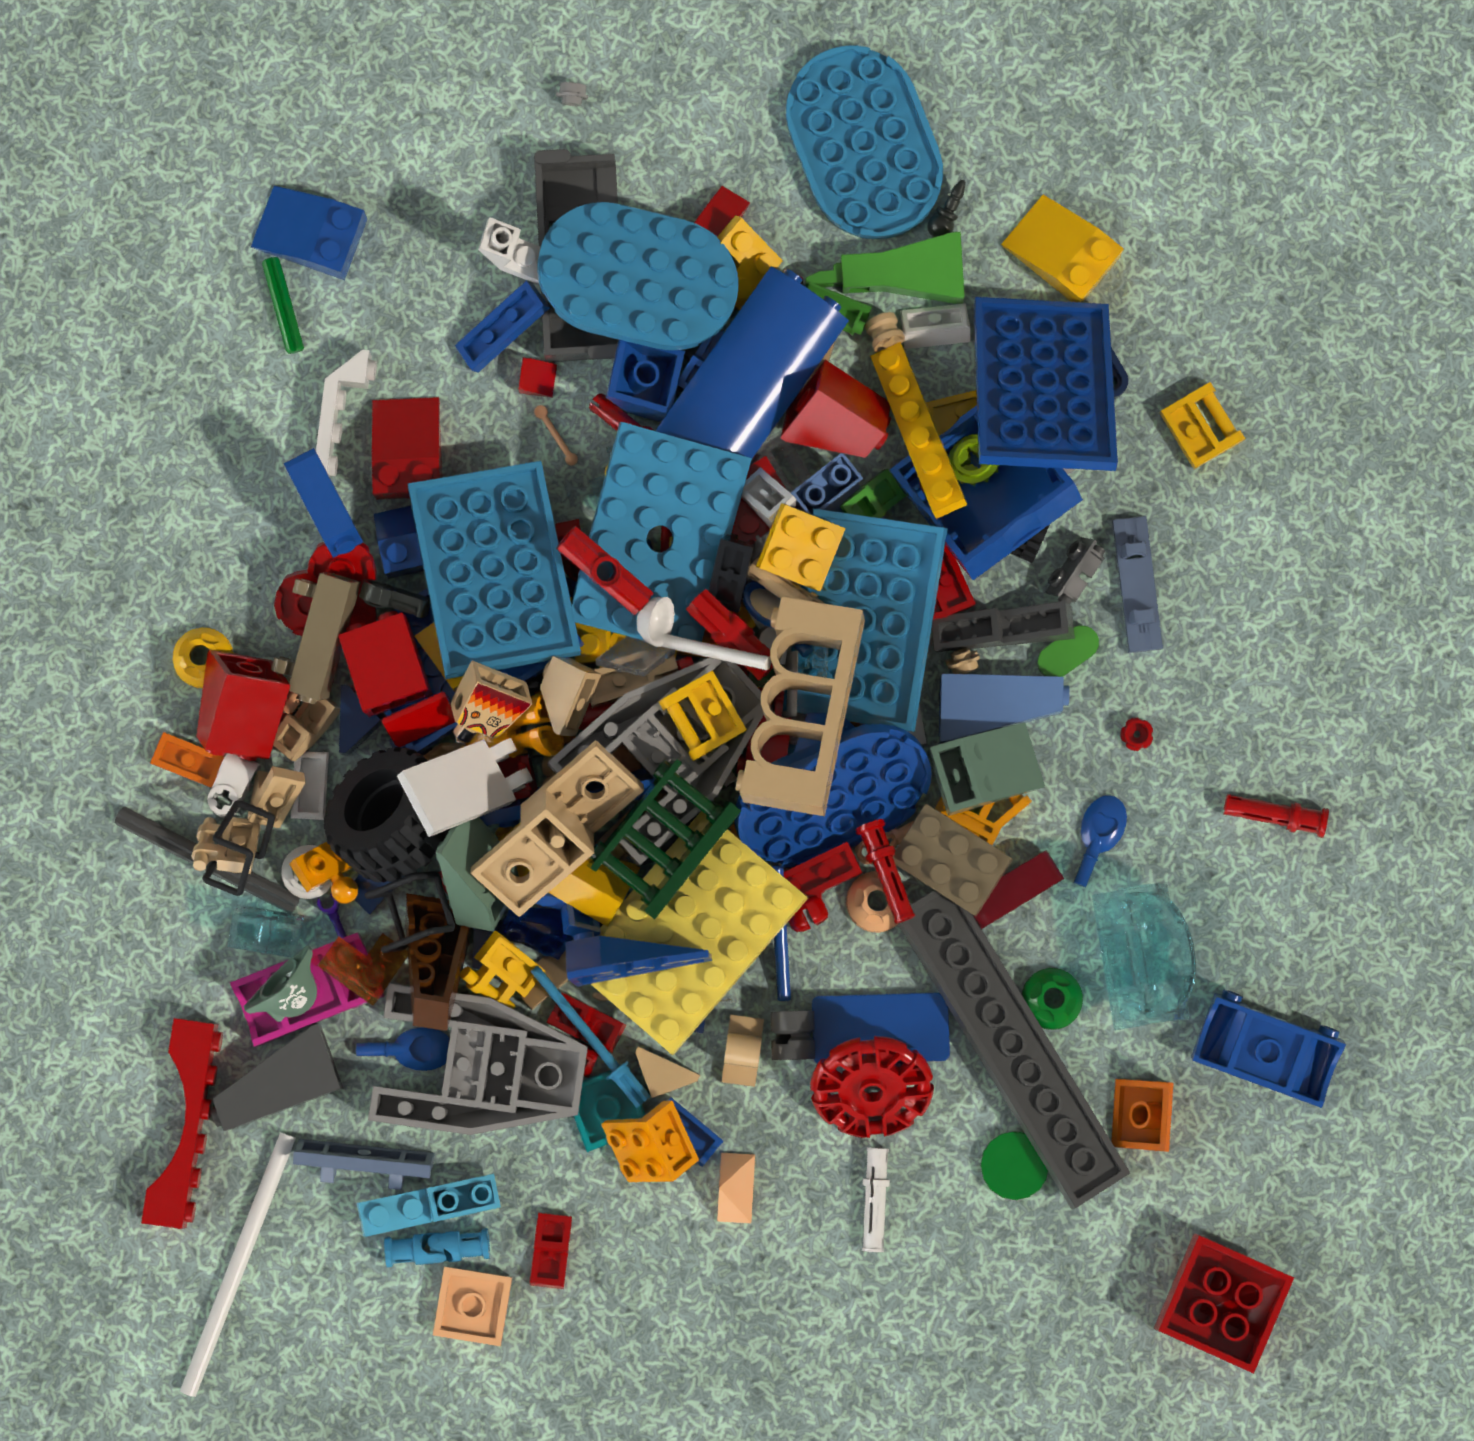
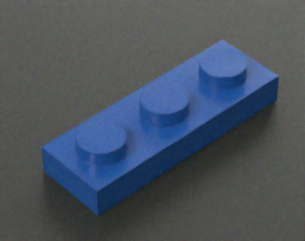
M526 280L463 337L455 347L469 368L479 373L550 307L535 285Z

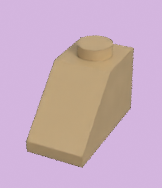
M552 656L551 661L546 664L543 670V680L540 685L553 731L561 736H576L602 675L569 657Z

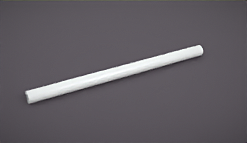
M280 1132L182 1383L180 1392L192 1397L197 1395L296 1137L289 1136L283 1132Z

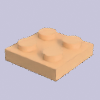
M444 1266L433 1336L501 1346L513 1277Z

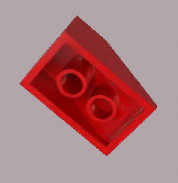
M439 397L372 400L373 495L376 500L410 498L408 492L409 483L442 478Z

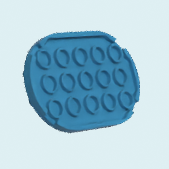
M851 45L832 48L820 53L807 62L797 74L788 93L786 122L792 143L818 207L835 226L851 235L865 239L892 238L915 228L928 216L938 199L943 180V163L937 142L910 77L894 59L864 46Z
M597 202L585 204L568 211L550 227L539 251L537 262L539 285L542 293L545 294L555 309L554 312L570 325L586 332L656 349H689L716 335L729 320L738 296V273L735 263L724 244H720L721 241L713 233L687 220L621 204Z

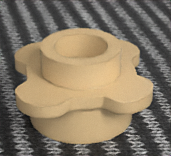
M964 648L950 654L951 658L945 660L946 665L952 669L953 674H967L979 668L977 660L980 659L977 651H970V648Z

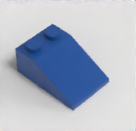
M273 186L251 248L345 281L368 219L364 210L330 198Z

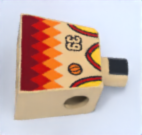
M472 660L451 700L454 719L457 723L453 730L455 736L466 743H469L477 732L491 738L499 737L532 705L527 682Z

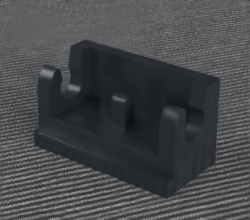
M732 533L731 535L726 534L720 539L709 592L728 610L738 613L741 607L755 541L738 540V535Z

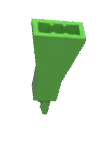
M961 232L948 233L880 253L841 255V263L834 264L833 270L818 271L806 277L805 286L808 288L811 282L824 288L842 287L843 294L888 292L953 304H963L965 295Z

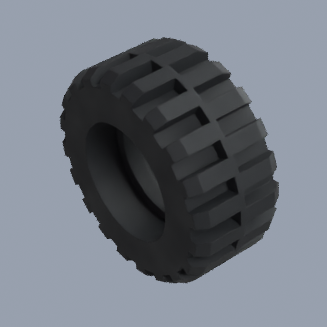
M387 748L386 752L379 750L372 753V757L361 759L357 762V767L353 770L349 769L343 777L345 779L340 785L337 784L332 791L334 796L332 800H328L326 805L328 815L324 816L325 838L331 850L362 877L371 879L374 882H393L401 879L404 875L408 876L417 873V869L421 866L426 867L432 862L431 858L436 853L439 843L444 841L450 831L448 829L430 837L427 835L397 777L403 770L428 761L423 755L413 749ZM393 810H395L394 813L386 820L390 813Z

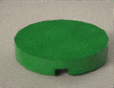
M1016 1131L1002 1133L991 1140L982 1153L980 1166L983 1180L991 1191L1002 1198L1012 1200L1028 1198L1039 1191L1047 1179L1048 1170L1025 1133Z

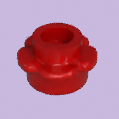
M1131 718L1126 722V726L1121 728L1120 737L1126 743L1128 749L1139 751L1140 748L1145 749L1151 745L1153 741V728L1146 720L1142 721L1139 718ZM1138 731L1140 733V737L1136 738L1134 736V732Z

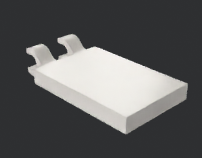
M511 738L491 748L488 747L485 740H481L403 770L397 775L429 837L510 805L516 800L513 792L525 788L524 784L533 781L527 768L507 778L502 774L497 763L508 759V754L517 751Z

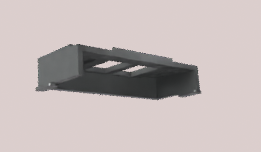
M567 149L539 150L535 153L538 242L540 247L549 230V223H555L568 211L585 204L597 202L618 204L615 154L571 156ZM541 291L542 297L550 307L542 315L546 362L615 358L619 339L586 332L570 325L554 312L555 309Z

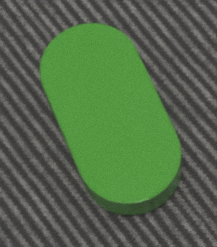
M1088 626L1074 627L1075 639L1058 640L1048 645L1041 651L1037 659L1040 673L1043 676L1064 677L1096 653L1099 646V638L1096 632Z

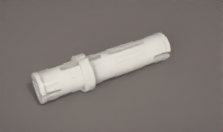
M867 1147L866 1178H863L862 1185L866 1186L862 1251L884 1252L886 1187H890V1180L887 1179L888 1148Z

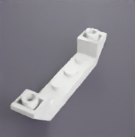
M489 217L478 250L500 270L539 285L537 262L541 247L520 239L521 229Z
M361 350L325 378L316 452L329 476H336L338 468V456H333L334 443H340L342 436V423H337L338 410L344 411L346 391L341 390V386L368 389L369 380L375 381L377 361L372 360L369 350Z

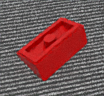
M444 692L435 694L381 720L397 747H402L455 723L451 699Z

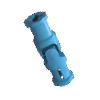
M484 1228L481 1232L460 1234L459 1231L414 1234L413 1238L394 1240L390 1236L385 1237L386 1266L388 1268L393 1267L394 1263L415 1262L416 1265L441 1263L444 1261L459 1262L462 1258L477 1256L490 1259L488 1228ZM427 1243L430 1247V1253L424 1251Z

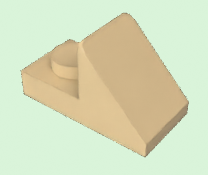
M272 766L269 773L258 771L255 777L250 804L271 812L275 816L273 827L280 828L306 783L304 773ZM248 811V822L267 825L268 818Z

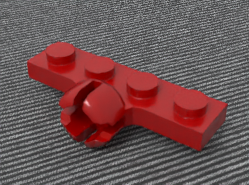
M848 842L784 872V878L808 898L788 921L792 930L804 932L811 929L802 911L804 909L808 910L814 924L819 925L828 918V910L823 902L822 894L863 873Z

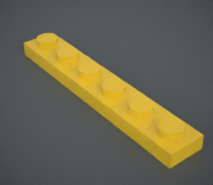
M901 342L871 355V360L935 518L938 519L968 505Z

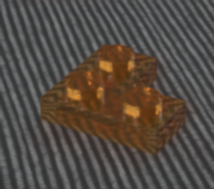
M384 933L376 940L366 956L338 936L317 966L373 1006L408 957L407 950L383 953L381 948L394 942Z

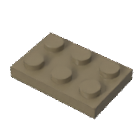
M928 804L924 805L895 851V856H893L895 865L974 916L978 915L1013 860L1007 854Z

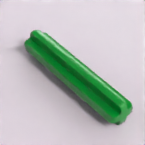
M278 257L267 258L262 261V266L285 350L288 354H295L303 351L304 345L282 265Z

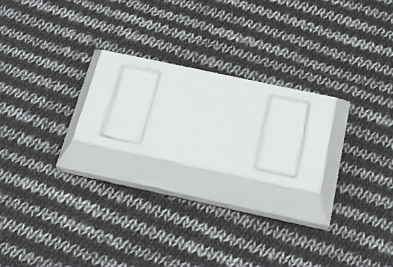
M306 751L294 762V771L304 773L306 783L291 808L292 819L324 820L329 752Z

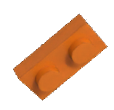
M163 732L150 763L212 788L225 756L210 754L200 746Z

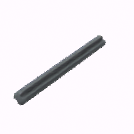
M123 807L118 812L115 819L117 826L193 864L191 855L197 843L127 807ZM210 861L207 864L205 871L207 870L212 861ZM217 867L212 873L236 887L239 885L241 873L219 871ZM253 872L248 874L244 891L287 913L294 912L298 906L299 897Z

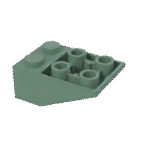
M1025 722L959 738L930 747L928 750L947 816L1045 787Z
M480 817L450 828L444 841H441L437 847L436 859L440 864L443 884L446 886L449 906L453 911L456 924L493 932L507 906L470 873L471 866L500 841ZM514 866L510 871L513 875L519 877L517 867Z

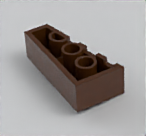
M406 893V937L428 928L448 925L440 898ZM451 908L455 923L454 931L432 934L407 944L413 1026L443 1031L448 1030L461 978L460 972L463 970L472 933V927L456 924Z

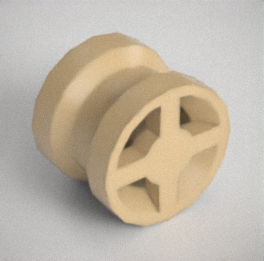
M892 312L879 314L865 324L864 328L867 334L873 338L872 346L875 352L884 350L899 342L902 344L905 340L903 332L896 326L898 319Z

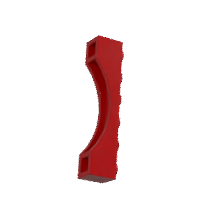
M173 1019L168 1053L178 1069L184 1088L186 1103L185 1125L180 1144L171 1162L160 1177L146 1189L142 1224L185 1229L187 1228V1222L193 1223L196 1202H191L193 1188L198 1189L201 1180L202 1169L197 1168L196 1165L198 1154H204L207 1142V1134L202 1133L203 1120H209L211 1115L212 1100L207 1099L209 1086H214L217 1078L218 1067L212 1065L214 1052H220L222 1046L223 1032L218 1031L219 1024Z

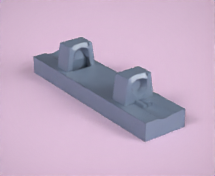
M1147 517L1113 520L1112 525L1128 653L1162 650L1163 644ZM1133 555L1143 556V558L1127 559Z
M306 1139L298 1140L293 1155V1164L321 1167L320 1182L334 1183L337 1169L389 1174L388 1189L402 1190L405 1176L430 1178L434 1163V1153Z

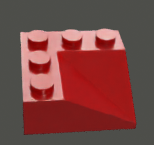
M1193 1234L1154 1329L1254 1374L1294 1277L1203 1236Z

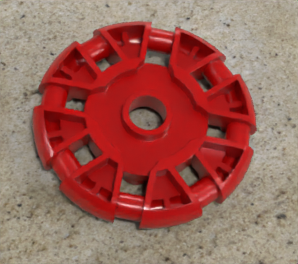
M874 1036L873 1040L862 1041L858 1037L837 1045L829 1051L830 1056L827 1059H820L811 1077L810 1089L814 1092L811 1100L820 1117L827 1124L838 1126V1131L861 1138H870V1135L884 1134L885 1137L907 1129L914 1124V1119L917 1116L924 1115L934 1093V1085L930 1082L933 1079V1074L926 1059L917 1050H909L906 1043L884 1036ZM899 1060L904 1062L900 1067L895 1065ZM841 1066L845 1070L841 1073L836 1068ZM906 1085H915V1086H914V1087H908V1088H907ZM869 1086H877L881 1089L878 1092L870 1093L864 1091ZM831 1092H838V1094H833V1095H831L830 1093H831ZM882 1115V1120L869 1121V1117Z

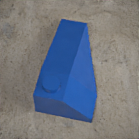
M594 932L576 934L573 936L574 941L565 942L567 978L577 987L712 961V955L708 950L594 936Z

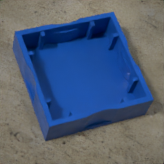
M977 405L961 416L950 429L940 435L948 456L952 447L963 437L978 434ZM970 452V464L979 469L981 467L979 458ZM910 455L889 469L898 485L930 526L947 528L945 546L972 580H975L1083 500L1074 481L1063 468L999 465L998 473H994L989 477L988 482L976 483L975 487L969 483L961 484L959 482L968 505L936 519L927 497L920 488V480Z

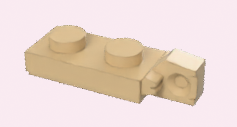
M647 654L595 669V671L602 675L590 701L591 707L595 708L615 702L627 692L677 672L678 666L675 657L671 656L657 661L655 655L647 656Z

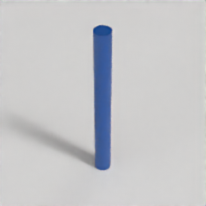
M771 866L784 877L783 866ZM786 924L774 937L778 1001L791 1000Z

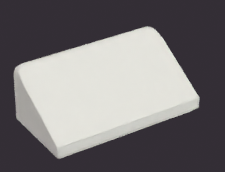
M966 303L900 310L902 332L905 336L903 342L904 349L970 342V323Z

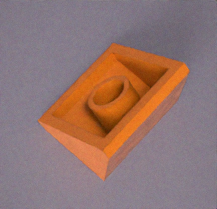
M1115 1079L1111 1138L1114 1147L1169 1152L1174 1083Z

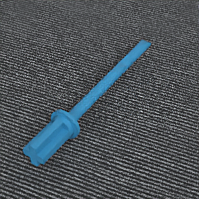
M539 966L532 969V975L612 1071L606 1077L607 1080L612 1079L613 1082H616L636 1108L650 1098L649 1093L627 1066L629 1062L626 1060L620 1065Z

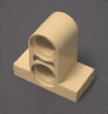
M730 1014L721 1082L755 1087L764 1019Z

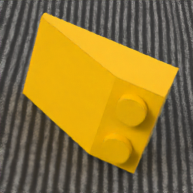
M1044 194L1001 244V246L1071 302H1083L1117 262L1124 250L1123 247L1098 227Z

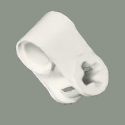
M227 753L208 794L207 800L210 809L219 817L225 818L235 801H244L248 791L253 786L250 782L255 772L260 771L261 764L242 759L236 754ZM229 793L228 797L232 804L230 806L224 805L220 809V804L216 801L219 796L225 797Z

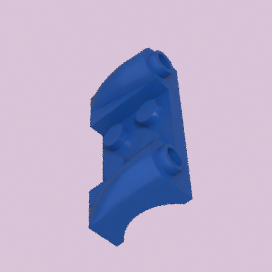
M1226 989L1223 990L1222 994L1214 993L1191 1055L1192 1061L1322 1108L1333 1072L1346 1046L1344 1040L1338 1037L1340 1032L1325 1025H1320L1318 1030L1314 1028L1310 1030L1255 1010L1241 1002L1243 996Z

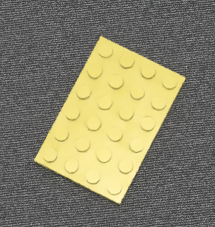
M701 811L688 827L693 831L698 830L701 832L709 823L706 820L707 815ZM727 829L655 920L640 909L644 904L641 901L642 896L633 890L622 902L608 927L602 925L599 935L708 950L712 955V961L593 983L591 985L670 1054L674 1055L808 898ZM678 837L665 853L672 859L674 857L680 859L687 850L684 846L685 842ZM655 864L643 880L650 886L652 884L658 886L666 876L662 873L664 869Z

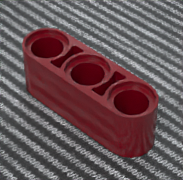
M1045 850L1001 877L978 915L974 916L981 929L1065 879L1048 851Z

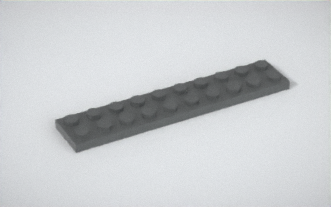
M933 891L911 904L915 917L898 923L900 929L1071 1210L1079 1207L1129 1175L1130 1171L974 916L937 891Z

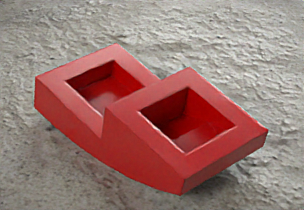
M561 992L563 997L612 1055L626 1024ZM556 1003L546 1023L588 1043Z
M538 1213L530 1286L564 1289L572 1226L571 1216Z

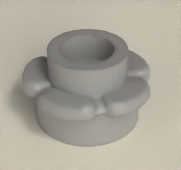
M561 82L560 90L556 92V96L562 97L563 105L581 106L582 100L588 99V95H586L587 86L574 82Z

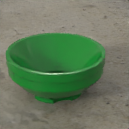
M1046 968L1034 973L1024 984L1021 993L1040 1026L1048 1030L1061 1029L1071 1024L1079 1015L1083 1004V994L1077 980L1065 970L1058 968ZM1057 988L1063 993L1064 1001L1059 1008L1052 1009L1045 1004L1044 994L1048 989Z

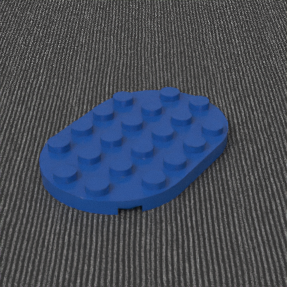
M862 724L846 730L841 735L825 816L743 803L740 795L736 807L741 812L734 820L736 832L740 840L764 861L779 863L780 866L785 868L800 865L845 842H848L851 848L855 847L863 841L861 835L856 834V828L878 819H884V831L889 832L900 826L917 810L915 807L916 803L923 793L927 794L930 787L932 773L929 758L916 737L902 728L885 724ZM821 741L784 756L771 764L815 771Z

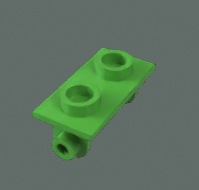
M809 283V290L822 299L825 296L830 297L842 307L839 312L849 320L843 331L850 333L852 336L855 333L862 334L872 308L871 306L814 283Z

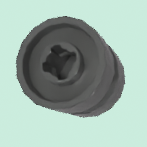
M814 1011L771 1012V1031L776 1034V1038L771 1041L772 1060L815 1059V1040L810 1037V1033L815 1030Z

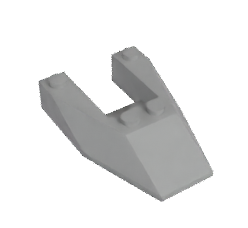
M707 658L625 693L549 760L547 765L557 774L595 740L610 754L623 744L651 776L664 760L670 762L672 758L678 759L682 762V765L676 773L712 801L719 794L764 715L761 707V691L736 663ZM713 670L747 731L703 757L692 761L688 754L690 751L668 711H663L659 701ZM688 698L680 701L679 704L702 744L710 740L709 734ZM668 783L662 788L667 795L658 803L685 825L701 811ZM648 812L633 825L636 830L659 848L675 835ZM624 837L618 843L638 867L649 858Z
M388 983L383 1018L413 1022L410 986ZM457 993L448 1026L451 1027L442 1094L435 1095L373 1086L368 1120L473 1135L576 1116L579 1111L588 1047L492 998Z

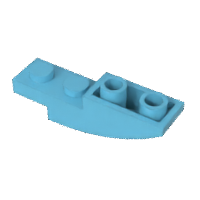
M494 1174L357 1203L363 1237L501 1207Z

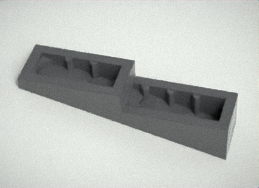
M1065 600L1001 611L997 608L960 613L932 622L934 651L936 652L1075 639L1072 607Z

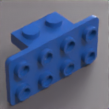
M940 993L817 996L812 1000L815 1030L813 1031V1039L815 1040L814 1061L816 1064L822 1058L827 1059L830 1056L829 1051L845 1041L860 1037V1041L873 1040L874 1036H884L900 1040L907 1044L909 1050H917L926 1061H946L950 1057L948 1006ZM899 1060L895 1065L900 1067L904 1062Z

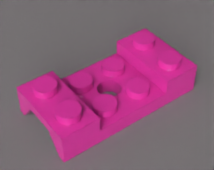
M360 933L351 934L312 950L310 970L315 978L317 996L312 1007L299 1016L285 1017L282 1021L277 1022L267 1012L250 1014L244 1010V1005L288 960L230 982L248 1023L254 1047L269 1043L324 1019L385 997Z

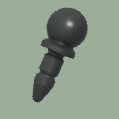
M961 179L952 188L951 195L948 196L944 208L938 206L936 209L937 214L929 219L927 228L933 238L953 232V221L958 219L954 211L957 210L960 199L964 195L965 180Z

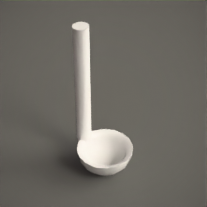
M654 597L638 612L637 631L645 642L655 647L662 646L763 670H768L771 666V659L768 656L670 635L675 613L674 605L668 597Z

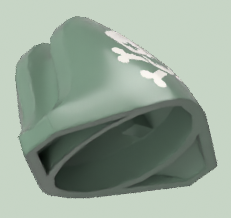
M309 945L305 946L285 962L244 1005V1010L250 1014L267 1012L277 1022L282 1021L285 1017H296L308 1011L314 1004L317 996L315 978L310 970L313 954L312 948Z

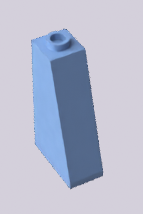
M941 674L938 744L1060 714L1063 711V706H1069V685H1064V677Z

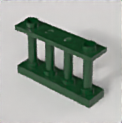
M672 758L670 762L664 760L652 774L656 778L607 841L605 843L599 841L594 846V854L589 857L591 861L587 864V867L595 872L601 865L605 866L641 895V901L644 904L640 909L654 920L741 812L740 809L728 801H725L723 805L720 803L715 805L678 775L676 771L682 765V762L676 758ZM666 783L707 815L706 820L709 823L701 832L691 830L654 800ZM645 810L685 842L684 846L687 850L680 859L676 857L672 859L633 827ZM623 837L664 869L662 873L666 876L658 886L655 884L650 886L611 854Z

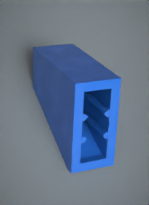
M313 448L284 463L332 557L349 553L357 545L363 543L315 449Z

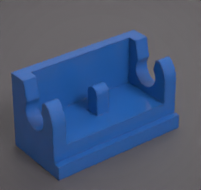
M670 1097L668 1101H673L699 1158V1161L696 1163L703 1167L724 1140Z

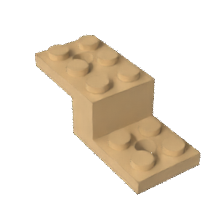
M595 740L521 804V824L473 864L470 874L520 917L594 854V833L644 791V784ZM591 781H599L605 787L598 793H591L586 790L585 786ZM516 865H524L530 871L527 875L518 877L513 875L510 870Z

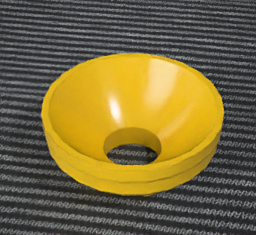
M200 627L186 632L179 638L175 644L172 659L177 675L185 683L196 688H203L206 664L196 665L192 662L191 653L194 648L205 646L209 650L234 654L229 640L222 633L215 629Z

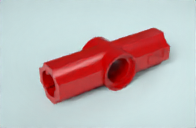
M574 526L556 547L560 553L583 571L592 582L598 584L634 616L643 609L654 594L625 569L617 559L610 556L577 526ZM604 561L610 562L613 567V574L607 580H601L597 576V567Z
M707 589L703 590L686 608L689 614L711 634L710 637L719 646L770 657V649L754 636L755 632L737 614L731 613ZM772 662L768 670L743 665L759 681L773 669Z

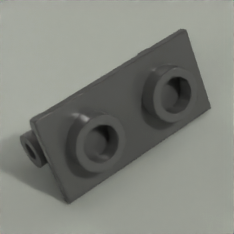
M1081 537L1080 540L1075 541L1067 551L1068 558L1063 566L1057 568L1049 577L1048 584L1050 585L1045 593L1058 596V601L1065 600L1068 604H1071V602L1075 603L1088 584L1079 575L1082 572L1087 577L1092 578L1105 559L1103 557L1105 550L1097 545V541L1094 539Z

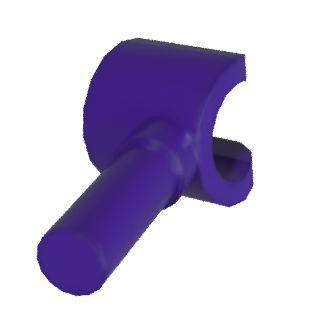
M318 898L317 906L322 913L328 915L338 938L346 937L347 935L337 912L340 906L339 902L333 898V906L325 909L321 899Z

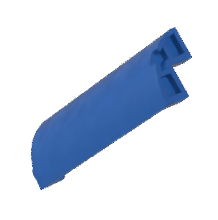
M771 266L655 431L753 459L849 322L839 312L842 307L830 297L825 296L822 299L800 284L802 278L793 271L786 268L784 272H781Z

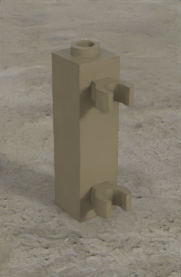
M332 572L320 573L317 583L303 578L295 580L292 592L313 598L296 661L283 656L279 658L274 657L271 670L291 676L289 691L297 693L296 699L316 704L317 700L329 698L342 653V646L338 635L345 633L346 628L349 627L361 584L360 581Z

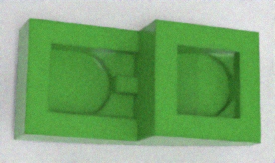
M884 469L840 505V508L844 513L882 518L887 510L906 497L890 471Z

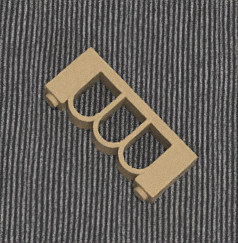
M781 597L779 608H773L771 627L775 628L777 637L770 648V659L776 676H773L764 685L761 692V707L767 721L763 722L755 730L751 739V752L754 761L747 760L745 771L739 770L736 790L740 791L743 803L825 816L865 623L863 610ZM796 644L840 650L834 679L788 671L780 665L781 657L789 647ZM788 689L831 695L825 725L776 716L771 711L772 701L780 692ZM776 735H789L821 741L815 771L771 764L761 757V750L764 744Z

